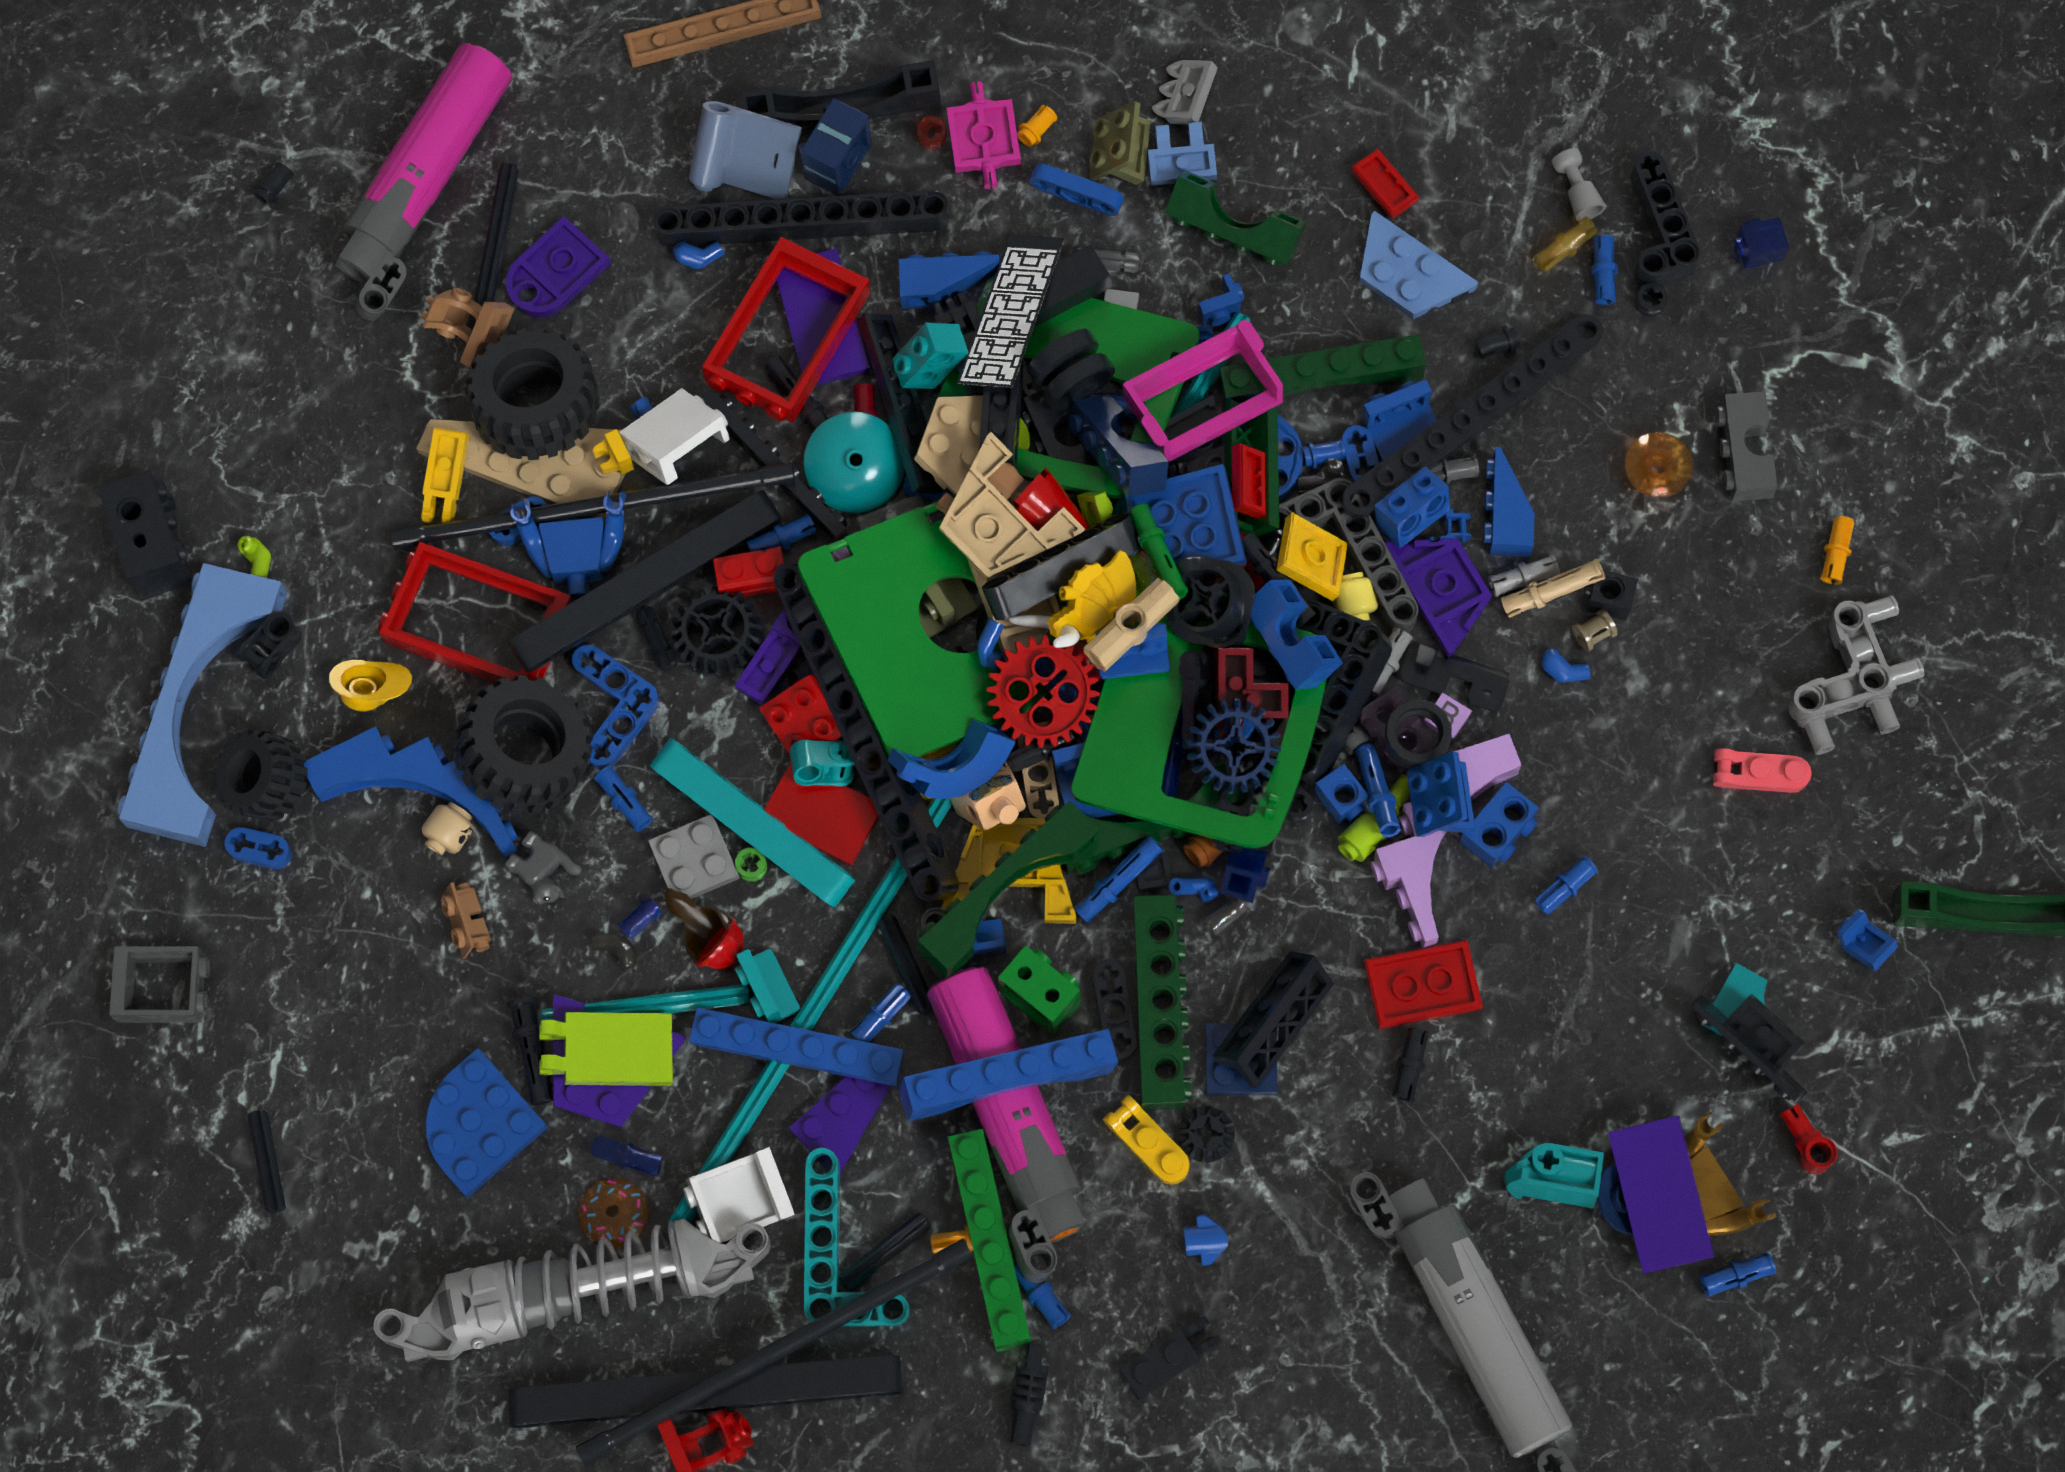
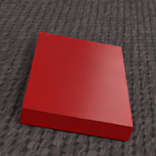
M791 762L764 809L765 812L770 815L772 814L784 823L785 827L795 835L801 836L822 853L850 867L853 866L879 818L871 798L847 786H801L797 784L793 777Z
M1468 940L1364 960L1379 1030L1478 1011L1483 1008Z

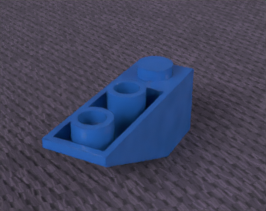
M977 252L973 256H959L954 253H946L940 257L926 258L923 255H910L906 259H899L901 308H933L932 302L939 301L942 304L945 302V297L951 296L954 298L958 292H965L996 275L999 267V254L992 255L989 252Z
M1495 447L1493 458H1487L1486 479H1492L1491 491L1486 490L1485 511H1491L1490 523L1485 522L1483 540L1484 543H1490L1489 555L1530 557L1534 546L1535 513L1501 447Z

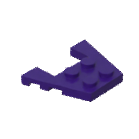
M555 994L553 998V1020L564 1022L565 1012H583L585 1004ZM672 1032V1058L686 1038V1036ZM553 1040V1055L564 1057V1040ZM555 1074L553 1075V1107L621 1128L651 1086L564 1085V1075Z

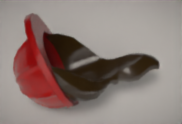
M672 888L666 889L664 895L666 906L672 914L681 918L684 922V944L687 953L693 959V963L698 967L705 966L712 969H724L736 962V955L743 951L744 946L743 933L737 925L736 919L728 916L716 906L699 907L694 904L687 894L675 891Z

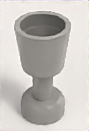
M1571 148L1557 154L1552 159V164L1558 173H1566L1572 187L1568 190V196L1575 219L1577 221H1587L1601 214L1606 209V204L1593 183L1583 180L1578 169L1582 163V155L1578 148Z

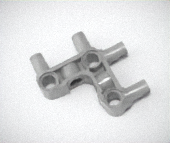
M1893 595L1866 604L1862 601H1843L1838 604L1829 619L1828 628L1835 649H1839L1847 671L1845 674L1826 680L1821 677L1801 685L1795 691L1788 706L1791 717L1797 721L1801 728L1806 729L1815 755H1821L1834 749L1835 745L1825 720L1864 706L1870 707L1881 735L1891 733L1900 727L1890 702L1892 692L1896 690L1897 685L1923 678L1924 668L1918 657L1893 666L1886 663L1871 623L1899 614L1898 603ZM1839 616H1849L1852 618L1854 625H1844L1839 620ZM1870 677L1875 679L1879 684V688L1873 689L1868 687L1864 682V678ZM1799 699H1810L1815 708L1806 709L1802 707Z

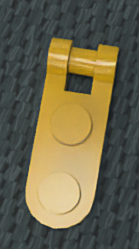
M1127 1095L1120 1102L1122 1106L1114 1113L1109 1112L1102 1120L1159 1180L1170 1185L1180 1183L1189 1172L1190 1164L1187 1155L1153 1121L1130 1095ZM1132 1116L1138 1124L1129 1131L1123 1123Z

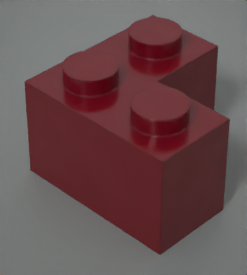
M1253 648L1214 649L1215 709L1217 712L1221 711L1219 700H1226L1228 708L1232 709L1233 699L1238 698L1241 701L1240 710L1244 709L1247 701H1251L1254 703L1251 713L1253 715L1258 709L1263 708L1266 710L1263 718H1288V683H1253Z

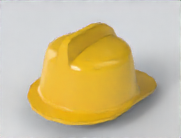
M348 660L334 666L329 673V683L332 689L340 695L347 707L355 711L366 712L374 710L388 700L399 697L406 692L412 684V675L401 664Z

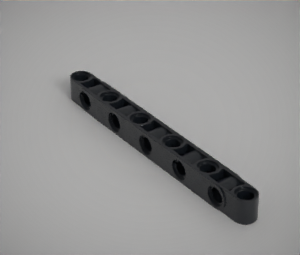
M783 563L779 565L775 570L773 578L776 590L899 862L906 871L919 898L925 901L951 899L958 891V878L920 792L908 781L897 776V769L887 761L889 756L798 573L797 564ZM795 575H797V582H796V584H795V581H794ZM823 634H824V637H825L824 644L822 643V636H823ZM851 694H852V697H853L852 705L850 704V696H851ZM879 755H880V758H881L880 767H879V765H878V757H879ZM907 817L909 818V827H908V828H907V826H906V819H907ZM936 879H937V881H938V889H937V891H936L935 886H934Z

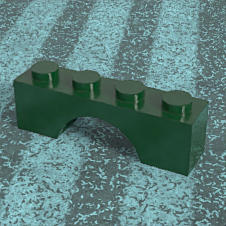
M1185 171L1178 176L1165 210V214L1172 216V220L1175 223L1186 227L1196 226L1203 229L1202 233L1207 237L1217 240L1224 238L1233 242L1232 246L1247 253L1251 251L1263 255V259L1266 262L1277 266L1281 264L1287 265L1294 258L1307 224L1306 221L1278 209L1260 222L1244 223L1237 221L1229 216L1221 207L1217 197L1216 183L1189 171Z

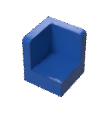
M994 919L980 922L971 959L1007 954L1002 921Z

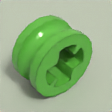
M745 848L737 854L735 867L738 875L743 880L755 882L765 875L767 862L765 856L756 848ZM751 857L752 861L755 858L760 860L756 863L758 867L756 871L751 872L748 869L746 872L743 870L746 866L744 861L746 858Z

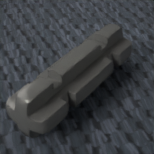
M1078 247V248H1076L1075 252H1077V251H1079V250H1081V249H1083V248H1082V247ZM1094 249L1107 270L1119 271L1120 268H1123L1124 272L1136 273L1139 269L1140 257L1137 253L1126 252L1125 255H1121V251Z

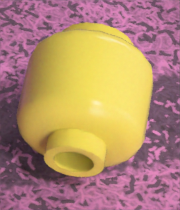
M1363 572L1342 576L1340 595L1333 600L1334 608L1362 620H1370L1369 613L1376 611L1379 607L1370 579L1364 577Z

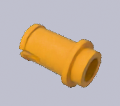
M1041 105L1027 123L1020 124L1017 137L1028 147L1039 144L1041 142L1040 137L1057 121V115L1050 107Z

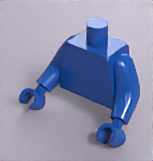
M610 490L606 492L603 500V505L607 510L606 520H604V517L539 523V529L530 516V503L527 499H523L526 509L522 512L515 511L513 503H510L511 517L517 521L516 524L531 560L545 577H552L555 584H567L568 595L573 600H577L588 593V582L602 580L604 572L612 568L618 557L624 538V511L622 508L626 500V494L623 491L620 493L619 502H613L610 499Z

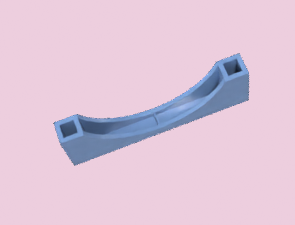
M203 563L200 573H196L193 578L191 587L193 592L190 605L186 604L182 611L181 623L183 626L180 635L175 636L171 645L172 659L169 668L165 667L160 679L162 689L159 698L155 699L151 705L150 719L152 720L148 731H144L140 738L139 750L141 753L138 762L131 766L128 777L130 786L127 795H123L120 799L118 815L121 822L127 828L206 847L216 814L197 795L183 765L180 749V727L185 703L195 681L206 665L227 645L257 630L271 613L282 612L288 592L280 581Z

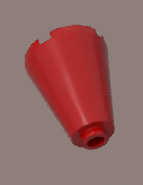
M1046 467L1014 501L1013 507L1036 531H1039L1063 507L1085 530L1090 528V525L1062 486Z

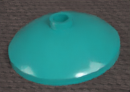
M846 412L827 419L813 432L804 452L803 466L809 487L813 486L818 490L825 500V505L840 512L858 514L877 509L895 494L903 479L905 468L892 428L881 419L867 413ZM853 454L859 455L862 458V464L859 466L851 465L849 461L850 456Z

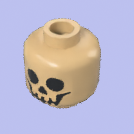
M449 802L448 805H437L422 826V833L428 839L425 845L441 856L445 851L453 854L458 853L473 832V825L470 822L472 816L452 802Z

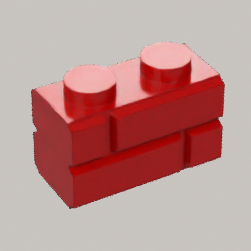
M781 547L766 549V552L759 550L713 558L719 594L722 595L724 591H728L733 598L737 593L741 592L744 594V598L777 592L773 578L776 568L784 563Z

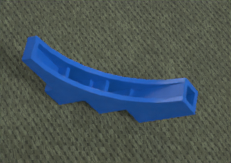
M375 726L306 760L304 763V767L308 768L307 778L321 802L347 792L373 787L405 788L426 792L452 802L468 812L491 835L504 857L517 852L512 841L518 839V836L510 821L508 820L503 823L498 814L500 810L491 806L492 801L486 797L481 800L474 794L476 789L473 785L470 787L466 786L461 778L464 770L459 771L455 761L449 763L441 745L439 744L434 747L428 737L397 752L388 733L382 736Z

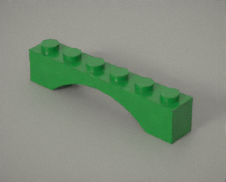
M983 1129L948 1136L996 1352L1029 1345L1031 1343Z

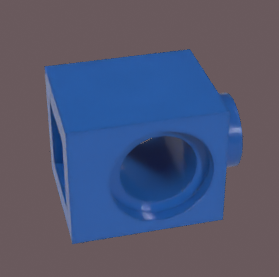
M1345 764L1316 783L1314 793L1339 825L1347 819L1351 823L1367 811L1365 807L1367 806L1369 795ZM1339 791H1347L1352 795L1353 800L1349 803H1340L1334 795Z

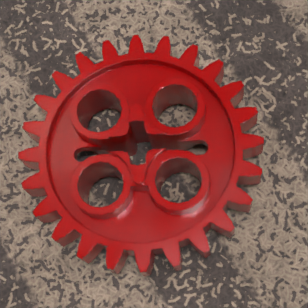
M1043 635L1040 645H1037L1035 639L1031 636L1028 637V647L1026 648L1019 641L1015 642L1017 651L1015 654L1007 649L1003 651L1007 658L1006 662L995 660L994 664L1000 669L999 674H988L989 678L996 681V686L986 688L987 692L995 694V699L987 702V706L998 707L999 710L993 714L992 719L1003 717L1005 721L1000 727L1001 731L1007 730L1010 727L1014 730L1011 734L1013 740L1017 739L1021 734L1024 735V746H1028L1032 739L1036 738L1038 748H1043L1045 739H1049L1052 747H1057L1058 736H1061L1068 743L1071 741L1070 730L1077 734L1082 733L1078 725L1080 721L1091 723V719L1085 713L1086 710H1097L1098 707L1089 701L1091 697L1100 696V693L1090 690V685L1099 680L1094 677L1088 678L1087 673L1094 666L1093 664L1082 666L1081 662L1086 655L1085 653L1078 654L1077 656L1072 655L1075 645L1068 646L1065 649L1055 648L1053 645H1049L1047 635ZM1040 657L1048 658L1052 662L1053 670L1047 677H1041L1035 671V662ZM1061 670L1066 671V675L1048 690L1047 693L1050 696L1048 700L1040 698L1024 714L1019 712V709L1037 694L1038 690L1035 687L1037 684L1044 686ZM1017 680L1023 682L1027 687V695L1021 701L1014 700L1009 694L1010 685ZM1064 683H1070L1076 689V697L1070 703L1063 702L1058 695V690ZM1039 706L1047 708L1051 715L1049 723L1043 727L1036 725L1032 717L1034 710Z

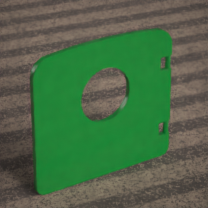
M939 501L901 514L846 536L844 539L829 545H823L808 551L800 557L797 564L798 573L888 756L892 749L895 748L914 756L922 757L960 741L965 737L973 719L992 726L1005 721L1003 717L992 719L993 714L999 709L997 706H987V702L995 699V694L987 692L986 688L996 686V681L989 678L988 674H999L1000 669L994 671L989 667L984 668L979 662L978 650L969 653H955L939 647L927 636L920 622V600L924 592L931 585L947 578H963L975 582L966 556L939 530L943 520L929 524L925 516L939 510L935 507ZM847 547L851 556L835 562L831 553ZM1052 635L1048 637L1049 645H1053L1056 637ZM997 642L994 651H996L997 653H1001V650ZM1061 670L1060 672H1061V674H1062L1063 677H1064V676H1065V671H1064V670ZM1017 680L1010 685L1009 694L1011 698L1021 701L1026 697L1027 687L1023 682ZM1037 684L1035 686L1038 692L1019 709L1021 714H1024L1038 699L1045 698L1048 700L1050 698L1045 685Z

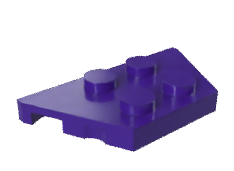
M1441 539L1438 542L1414 540V543H1407L1400 549L1391 541L1385 542L1417 602L1420 613L1447 657L1452 656L1490 602L1492 594L1458 539Z

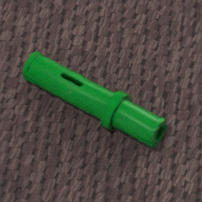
M1139 504L1133 507L1129 514L1139 534L1138 542L1141 548L1146 549L1159 579L1164 580L1173 588L1179 600L1187 595L1188 588L1185 586L1164 541L1166 535L1163 529L1157 526L1148 504Z

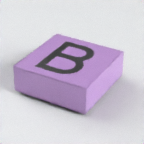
M1442 693L1435 704L1449 718L1452 726L1451 741L1453 742L1471 715L1472 710ZM1425 718L1423 724L1438 732L1436 725L1430 719Z

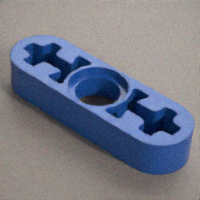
M1036 164L1029 179V183L1042 192L1109 216L1118 215L1124 201L1123 195L1113 188L1046 164Z

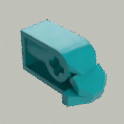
M1553 1143L1540 1144L1521 1157L1519 1162L1506 1171L1504 1176L1505 1187L1517 1199H1522V1196L1594 1209L1597 1197L1599 1196L1604 1153ZM1544 1163L1549 1164V1170L1544 1169Z

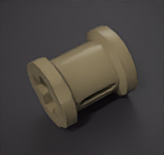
M1604 609L1598 610L1597 616L1583 624L1576 623L1572 625V631L1577 642L1586 652L1591 651L1594 644L1608 636L1610 638L1617 636L1616 625Z

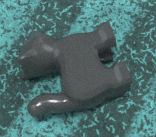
M530 831L522 841V844L526 846L524 852L530 854L529 857L523 859L516 854H512L505 863V867L509 872L518 874L527 885L531 886L533 891L532 899L537 904L553 903L558 898L564 899L565 896L560 885L549 876L560 865L571 875H579L582 868L580 865L574 864L572 859L556 845L542 840L539 835Z

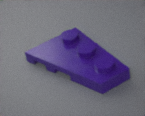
M846 1076L798 1119L789 1130L809 1152L817 1148L831 1150L839 1160L841 1177L844 1167L851 1155L854 1154L862 1135L869 1123L872 1122L891 1085ZM828 1156L817 1158V1161L830 1172L833 1165L832 1159Z

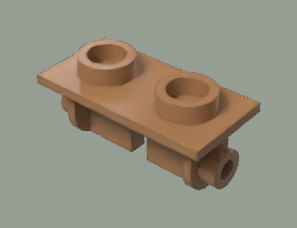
M454 882L450 883L441 897V907L446 917L449 916L453 927L451 930L452 942L456 949H460L462 959H465L473 948L476 949V952L488 950L491 938L484 917L471 920L470 917L471 915L481 913L475 889L471 888L469 883L460 884L456 888Z

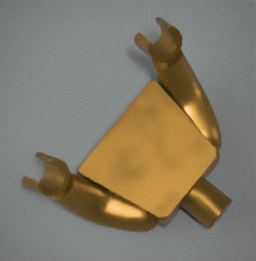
M1708 1112L1698 1119L1696 1126L1685 1136L1709 1235L1733 1234L1759 1222L1774 1219L1776 1213L1766 1215L1763 1212V1205L1771 1201L1769 1198L1754 1201L1750 1207L1741 1209L1744 1206L1743 1202L1708 1146L1703 1149L1709 1137L1723 1128L1722 1122L1715 1128L1708 1124V1117L1713 1114V1112Z

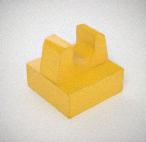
M615 429L604 434L606 439L593 448L595 458H599L602 455L610 457L607 462L600 464L602 473L609 474L620 471L621 475L634 470L631 457L618 430Z

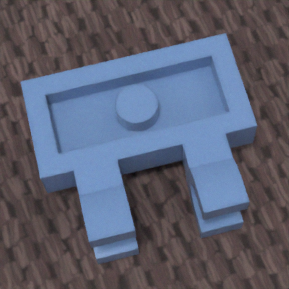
M1202 122L1188 123L1189 146L1171 148L1169 125L1155 126L1157 149L1148 150L1151 186L1174 184L1178 176L1185 171H1189L1207 180H1217L1214 144L1204 145Z

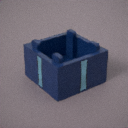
M833 98L830 105H824L822 118L807 142L800 144L799 151L801 152L805 180L836 196H841L871 147L872 139L869 116Z

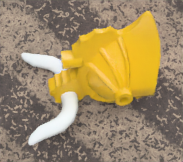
M1119 550L1105 566L1101 567L1097 562L1091 565L1085 564L1082 569L1075 571L1074 576L1068 581L1069 586H1061L1059 589L1060 599L1069 600L1066 607H1063L1060 611L1058 610L1052 617L1020 615L1009 618V621L1023 627H1037L1050 630V634L1056 637L1053 641L1055 648L1072 646L1079 639H1086L1087 643H1089L1096 637L1097 631H1102L1115 619L1116 612L1120 607L1130 604L1136 599V580L1130 559L1124 551ZM1127 621L1123 626L1126 628L1133 627L1135 621Z

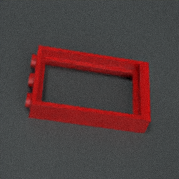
M780 237L702 366L704 380L707 385L718 392L725 390L735 395L736 399L746 406L752 407L755 405L764 409L768 416L777 421H783L784 419L793 424L869 297V279ZM784 267L847 297L787 399L723 368Z
M419 542L416 551H411L405 564L407 571L403 580L398 581L393 589L392 600L394 601L389 612L385 611L380 618L378 630L385 644L493 683L497 679L508 677L510 681H513L515 675H526L527 680L534 681L535 677L544 679L551 661L531 673H526L523 667H521L520 672H516L402 631V627L430 565L546 606L547 609L542 620L572 603L571 596Z

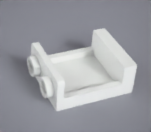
M682 388L619 432L631 460L666 485H669L678 478L673 465L676 460L710 436H714L722 443L730 439L726 429L728 422L725 416L718 409L713 410L707 406L699 396H692Z
M770 1147L702 1174L692 1176L686 1179L688 1186L683 1188L689 1207H696L700 1220L696 1222V1227L712 1240L719 1243L732 1239L738 1233V1230L748 1223H756L764 1227L795 1215Z

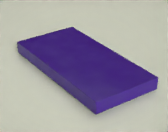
M837 248L816 253L842 266ZM784 267L776 280L802 373L847 297ZM857 319L854 320L816 386L870 372Z
M1673 1116L1608 1132L1643 1274L1714 1258L1715 1254L1680 1116Z

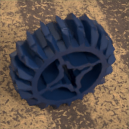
M1234 698L1232 709H1229L1226 700L1221 699L1219 700L1221 711L1217 712L1209 704L1206 706L1207 712L1210 714L1208 719L1201 714L1196 715L1197 721L1203 724L1200 729L1195 726L1189 727L1188 730L1198 736L1197 740H1186L1187 746L1196 747L1197 750L1188 753L1187 759H1199L1200 762L1194 765L1192 770L1194 773L1206 770L1201 778L1203 783L1206 784L1215 777L1213 789L1219 791L1223 782H1226L1227 793H1233L1235 783H1238L1240 790L1247 792V780L1250 779L1255 787H1259L1261 783L1256 776L1259 772L1267 778L1271 776L1270 771L1264 768L1266 763L1277 766L1278 760L1269 757L1270 751L1281 752V746L1271 745L1270 740L1278 739L1280 733L1277 731L1268 733L1267 729L1275 724L1273 719L1270 718L1261 722L1266 713L1265 709L1260 708L1254 715L1251 714L1254 708L1253 702L1247 701L1244 709L1240 710L1241 701L1238 698ZM1230 717V724H1228L1224 736L1207 739L1210 730L1215 724ZM1241 717L1247 719L1255 726L1260 735L1261 742L1247 741L1243 737L1242 726H1240ZM1235 735L1236 741L1250 746V748L1241 747L1240 751L1236 750L1237 754L1231 756L1230 750L1216 745L1226 744L1227 740L1231 742L1230 738ZM1206 749L1223 753L1226 774L1220 773L1211 765ZM1260 753L1252 767L1237 774V768H1239L1240 760L1244 755Z

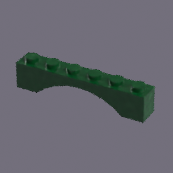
M1419 334L1266 359L1283 383V397L1306 390L1342 384L1368 383L1391 386L1410 381L1423 380L1426 367ZM1247 363L1220 367L1219 386L1223 406L1229 400L1243 403L1266 391Z
M1225 763L1215 767L1220 773L1226 774ZM1213 777L1188 802L1219 810L1223 785L1219 791L1213 789L1215 777ZM1261 786L1256 787L1252 810L1258 807V803L1263 796ZM1235 789L1233 793L1228 794L1227 799L1231 805L1241 806L1246 803L1248 796L1240 789ZM1087 816L1100 829L1098 841L1073 864L1064 865L1068 874L1077 872L1078 875L1085 874L1094 870L1097 867V863L1108 859L1110 862L1124 859L1129 855V851L1134 850L1148 834L1160 845L1162 843L1161 839L1172 835L1175 838H1180L1190 834V832L1149 821L1119 823L1102 821Z
M1071 801L1062 808L1059 805L1054 807L1045 817L1044 821L1046 823L1037 831L1034 828L1029 830L1020 840L1019 844L1021 846L1012 854L1009 851L1004 853L995 863L994 867L996 869L986 877L983 874L978 877L969 887L971 892L964 899L956 898L944 910L945 916L938 923L935 924L932 921L921 930L918 935L920 938L918 940V952L944 978H948L951 974L956 973L973 957L974 941L980 922L989 906L1003 890L1019 878L1036 870L1054 865L1073 864L1098 841L1100 829Z
M1901 881L1893 892V926L2065 937V894L2045 896L1995 895L1963 891L1935 883Z

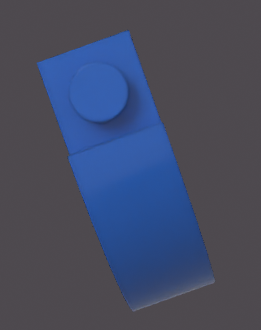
M973 719L961 743L944 757L923 759L893 748L887 761L897 769V776L908 781L923 796L935 799L956 798L988 782L1003 766L1016 741L1004 731H1001L1000 728Z

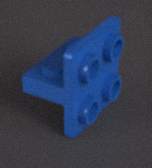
M1458 752L1446 753L1407 771L1417 837H1425L1438 831L1467 833L1475 829L1466 762L1459 761Z

